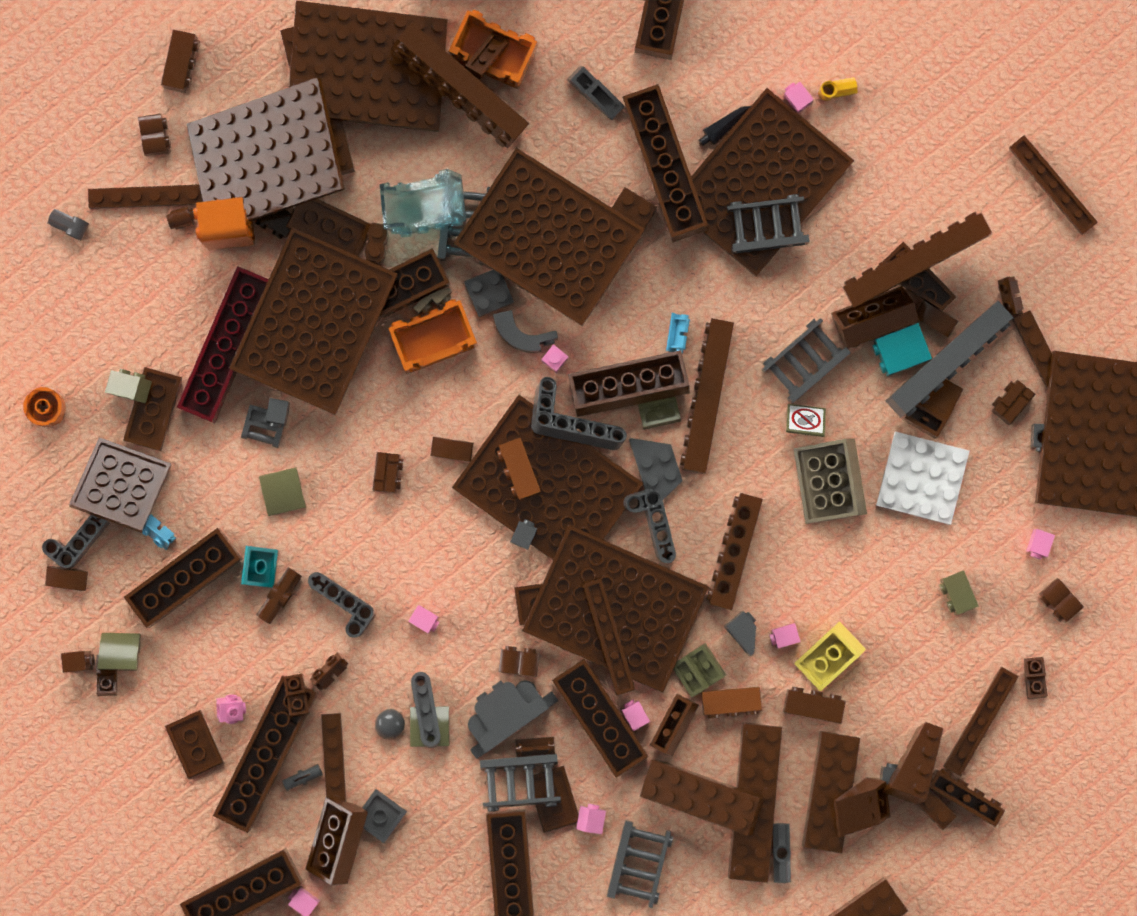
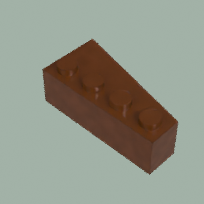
M902 242L886 259L889 258L892 261L897 258V253L905 249L909 252L911 249ZM930 269L899 284L941 311L956 298L953 292Z
M928 722L917 727L883 793L916 805L927 800L943 733L942 727Z

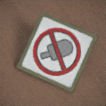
M788 404L786 432L824 437L826 408Z

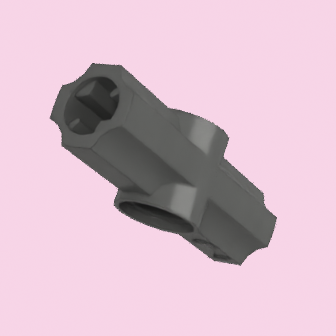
M789 823L773 824L772 854L774 883L791 882ZM778 849H786L787 854L784 858L777 857Z

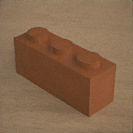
M521 438L499 445L500 450L497 453L500 461H505L507 466L504 472L507 480L511 479L514 486L510 488L514 498L518 497L520 501L541 493Z
M760 687L701 692L703 715H708V719L719 718V714L727 713V717L739 716L738 712H746V715L758 714L759 710H762Z

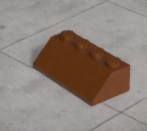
M902 286L882 293L855 309L851 305L831 313L840 337L847 349L857 347L864 342L873 341L880 336L891 334L898 329L909 327L919 322L915 304Z
M326 797L305 870L330 885L348 884L368 811L356 804Z

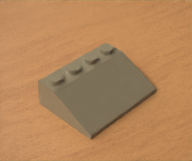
M855 438L793 448L806 524L867 514Z

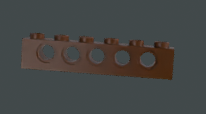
M740 493L739 497L735 496L732 505L735 508L734 515L730 514L727 523V526H730L729 533L724 534L722 544L725 545L724 551L719 552L717 563H720L718 571L714 570L712 581L715 582L713 589L709 588L706 599L710 600L709 605L727 610L733 609L763 499L743 493ZM741 509L748 510V519L743 520L739 517ZM740 527L744 530L742 538L735 537V528ZM731 546H736L739 549V554L736 557H732L729 554ZM726 564L733 566L734 572L732 575L724 573L723 569ZM721 583H726L729 586L726 594H722L718 590Z

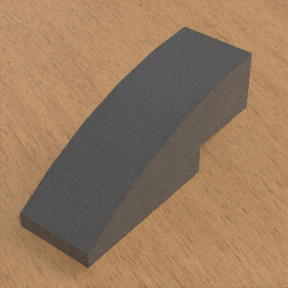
M579 66L567 79L587 100L611 120L625 107L584 66Z

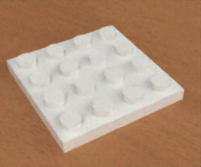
M895 431L876 506L951 525L969 450Z

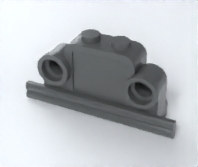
M499 681L492 686L493 691L488 695L484 692L476 698L478 702L475 704V712L477 714L473 715L468 721V728L479 743L470 749L476 759L558 702L553 692L542 698L535 685L530 681H521L516 687L511 682L503 683Z

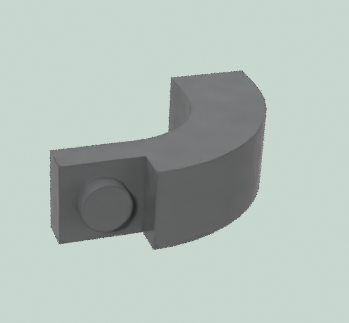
M512 310L493 314L496 328L502 339L519 351L527 353L541 352L540 344L544 343V346L555 344V340H558L557 331L539 335L524 334L517 328Z

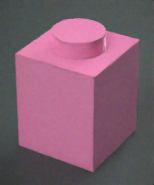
M793 82L785 88L786 92L783 97L797 113H800L812 104L814 99L801 82H798L796 85Z
M552 345L541 359V362L557 373L568 360V356L555 345Z
M1034 529L1026 551L1030 552V556L1041 560L1042 557H1048L1055 535Z
M420 605L417 606L408 621L427 633L430 631L434 632L440 623L437 621L439 618L437 615Z
M795 623L772 629V634L769 635L772 646L776 645V648L800 642Z
M631 700L623 705L624 709L622 712L633 731L650 722L639 701L634 702V700Z
M588 804V807L580 806L576 829L602 834L606 811L600 810L599 805Z
M301 887L298 891L296 889L293 890L288 898L291 900L288 905L303 916H309L320 900Z

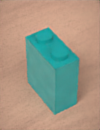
M919 323L873 341V351L876 356L879 355L881 360L879 363L880 369L883 374L886 373L887 377L932 359Z

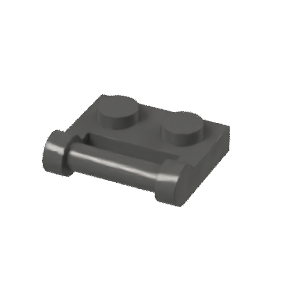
M250 405L241 438L246 440L247 438L254 439L279 448L285 425H281V428L269 426L270 422L265 421L267 409ZM253 425L275 431L276 434L275 437L250 431V427Z

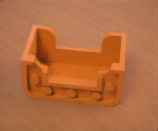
M467 10L448 51L449 55L465 66L494 31L508 39L509 44L484 75L519 89L538 48L536 38L527 33L518 37V33L512 30L500 29L501 26L497 23H487L481 12Z
M243 197L196 203V208L193 209L194 219L198 220L199 225L196 228V237L209 251L255 245L253 221L249 222L247 220Z
M456 299L447 301L445 303L446 306L442 310L436 308L429 311L427 316H415L410 319L411 322L409 323L402 322V320L391 323L392 327L388 329L406 374L478 347L461 300L456 301Z

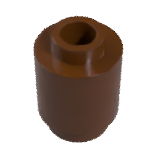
M188 206L171 211L170 214L166 215L170 229L178 230L193 225V220H195L193 209H189Z

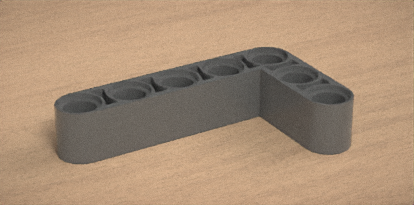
M544 377L535 390L531 428L535 433L610 450H617L621 447L627 437L626 431L623 428L554 413L556 382L550 377Z

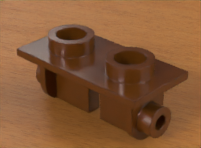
M1015 276L998 280L999 292L1001 293L1005 309L1012 316L1023 314L1022 310H1024L1021 297L1014 296V294L1020 293L1018 280H1015Z
M338 652L335 655H331L326 660V664L312 674L311 682L320 691L326 690L334 681V678L330 675L334 673L338 677L347 669L348 662L342 659Z
M554 737L515 740L517 757L555 754Z

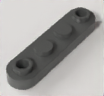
M417 672L411 678V685L421 741L425 747L435 748L439 745L441 737L431 681L426 673ZM423 680L425 683L423 686H419L417 684L418 681ZM429 736L435 738L432 742H429L427 739Z

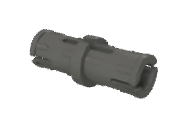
M317 764L304 771L299 770L297 774L282 781L286 790L289 791L301 784L306 785L308 781L323 774ZM307 774H311V775H309V776H307V777H305V778H303V779H300V780H298V781L295 782L296 779L301 778V777H303V776H305V775H307Z

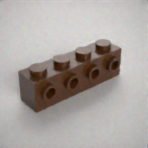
M943 768L940 771L934 770L930 789L992 826H997L1005 812L1001 808L1002 804L993 798L989 801L984 798L985 793L976 788L974 791L967 787L968 783L959 778L957 781L952 779V774Z

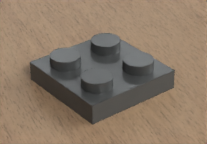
M495 270L464 281L478 317L514 303L504 277Z
M375 789L362 807L368 811L364 829L385 843L407 811L378 789Z

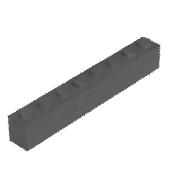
M999 301L994 303L886 400L887 404L900 418L905 414L909 417L917 410L915 406L919 402L921 404L926 402L930 398L928 394L932 390L937 392L944 385L942 383L943 380L946 378L950 380L957 374L956 369L959 366L961 368L965 367L971 361L969 357L972 354L977 356L984 350L982 345L986 342L990 344L997 338L996 333L999 330L1001 332L1005 331L1010 326L1009 321L1014 317Z

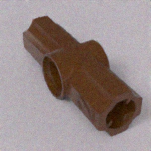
M288 567L279 582L268 593L267 600L256 616L271 624L280 609L289 601L292 591L302 576Z

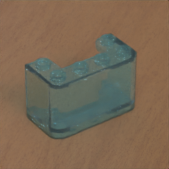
M445 169L440 170L439 174H435V178L408 184L400 182L393 187H390V183L379 184L383 226L385 230L390 231L392 234L410 237L412 233L416 232L424 234L428 233L430 229L443 230L449 225L461 226L466 221L462 175Z

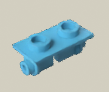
M672 313L666 351L675 352L681 350L683 353V350H686L687 336H683V333H688L689 315Z
M151 514L142 534L149 535L158 547H163L167 550L169 544L175 541V534L165 525L159 530L158 527L161 525V522Z

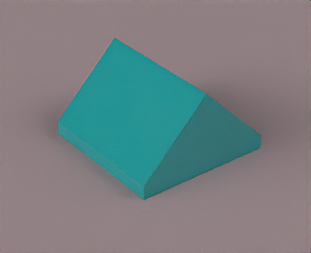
M246 546L241 584L272 588L275 581L278 550Z

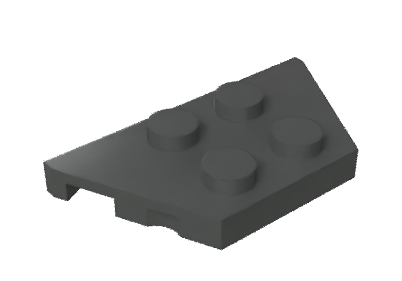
M634 438L629 439L642 482L644 483V489L658 491L662 496V500H664L682 482L671 444ZM654 493L648 496L649 503L656 501Z

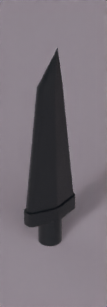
M741 106L712 125L704 128L705 136L699 140L700 144L704 146L710 141L715 145L751 106Z

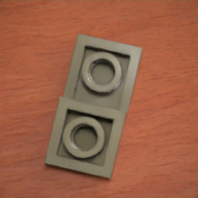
M449 288L434 292L418 302L413 308L419 315L422 312L425 314L433 306L432 302L438 307L440 304L445 305L451 299L450 294L452 292Z

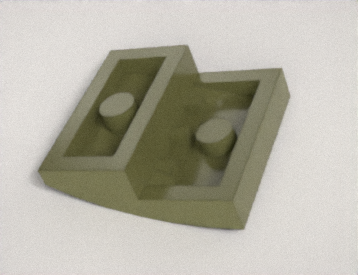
M676 396L638 404L644 430L681 422Z
M297 467L259 476L268 516L306 507Z
M102 633L97 669L137 671L141 634Z
M706 643L678 660L673 669L692 698L726 676V673Z
M436 706L441 737L438 746H449V706ZM410 707V747H423L416 708ZM429 736L427 740L429 742H432L435 738L433 736Z

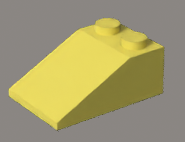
M839 621L794 664L821 692L866 649Z

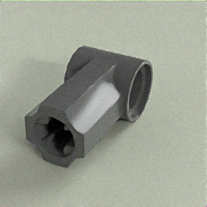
M56 209L51 212L48 219L49 225L66 232L67 235L80 241L89 225L88 222L78 217H71Z

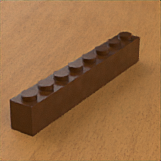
M711 318L710 323L706 322L704 334H708L707 342L703 341L701 352L704 353V358L699 360L697 371H700L701 374L700 379L695 381L694 390H697L696 398L692 397L690 408L694 409L693 416L688 418L687 427L690 428L689 435H685L683 445L687 447L686 454H682L680 460L683 470L706 474L734 322Z

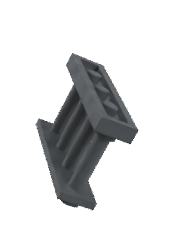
M445 182L437 257L439 261H446V256L450 257V255L473 257L460 248L448 245V238H452V236L458 237L462 229H454L453 226H450V219H454V217L470 219L474 211L455 210L452 207V200L458 198L481 201L485 196L484 193L457 191V189H454L453 183Z
M793 194L788 195L787 199L742 204L741 201L730 203L726 211L727 213L733 212L737 237L735 244L731 246L732 254L808 245L810 242L809 234L804 235V232H801L798 204L803 203L804 197ZM790 205L794 230L791 237H785L782 234L779 206ZM771 207L775 236H773V239L766 240V237L763 236L760 209ZM752 210L756 234L754 241L747 242V239H744L741 211Z
M821 318L818 321L813 319L806 325L808 329L774 359L771 356L763 363L765 367L762 371L766 372L770 369L789 390L790 396L787 400L791 404L851 353L847 347L843 350L840 347L837 348L818 325L823 322ZM813 331L832 353L833 359L828 363L826 360L823 361L804 339L810 332ZM799 344L818 366L817 369L819 371L814 375L812 373L809 374L790 352L795 345ZM784 356L803 377L804 384L802 386H794L775 364L780 358Z
M557 754L480 760L481 771L485 770V773H487L489 802L483 803V808L487 809L488 812H495L503 807L545 804L546 807L557 806V803H561V798L554 796L552 770L554 765L558 764ZM535 766H542L545 769L547 798L535 799L533 776ZM523 767L526 773L527 799L516 800L514 771H516L515 768ZM496 769H504V772H506L508 801L497 802Z
M625 820L607 897L615 899V895L621 893L649 900V908H653V904H657L659 893L656 891L667 847L671 848L673 836L670 835L671 831L666 830L665 836L636 829L633 826V821ZM638 837L662 843L661 854L658 855L631 848L628 845L629 838ZM630 855L658 862L656 874L626 867V864H623L625 856L629 857ZM626 874L654 881L651 893L622 886V883H619L620 875L624 876Z

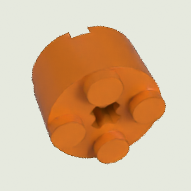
M39 387L25 397L23 410L32 423L41 427H52L62 421L66 412V404L58 392L47 387ZM46 403V405H48V409H45L44 412V410L41 409V406H45Z

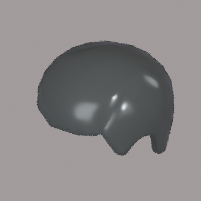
M384 710L375 720V730L384 739H395L404 730L405 720L397 710Z

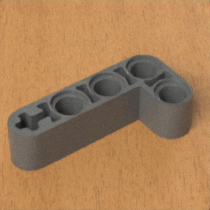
M648 489L627 495L623 502L624 507L628 511L636 513L645 510L657 558L663 563L673 562L676 552L661 494L653 489ZM651 493L656 495L654 503H649L647 499ZM636 498L638 501L637 506L630 508L629 501ZM655 512L661 514V518L657 522L652 520ZM662 530L665 531V538L658 540L657 533ZM659 545H664L665 550L670 552V554L667 555V558L662 556V554L665 553L664 547Z
M90 515L66 546L56 539H48L43 543L42 550L45 555L59 566L73 568L110 524V521ZM94 519L99 520V522L102 523V525L95 522ZM91 524L96 527V532L93 535H90L87 531L88 526ZM79 539L84 542L81 550L75 547V543ZM52 542L57 546L54 553H50L48 550V546ZM67 554L72 558L69 565H65L63 562V558Z
M319 572L312 573L308 578L309 586L352 614L353 616L346 625V633L352 638L360 637L375 615L374 608L324 574ZM320 576V581L324 584H327V581L330 582L325 587L324 592L322 591V589L324 588L323 586L317 584L316 586L314 585V577L318 578ZM332 586H336L339 590L336 597H331L328 593L329 588ZM347 597H352L355 601L354 606L351 608L346 607L344 604ZM364 607L369 608L371 611L370 616L366 619L360 614ZM354 623L360 627V631L356 635L350 632V626Z

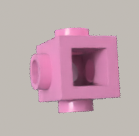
M226 695L225 698H216L219 722L235 724L238 721H243V714H246V705L240 697H237V695Z

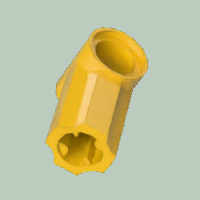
M855 77L825 81L818 90L819 97L824 101L858 93ZM823 88H831L832 94H825Z

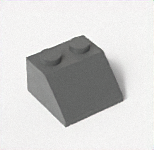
M741 611L724 627L747 655L752 656L755 649L756 625L754 622L756 620L749 612Z

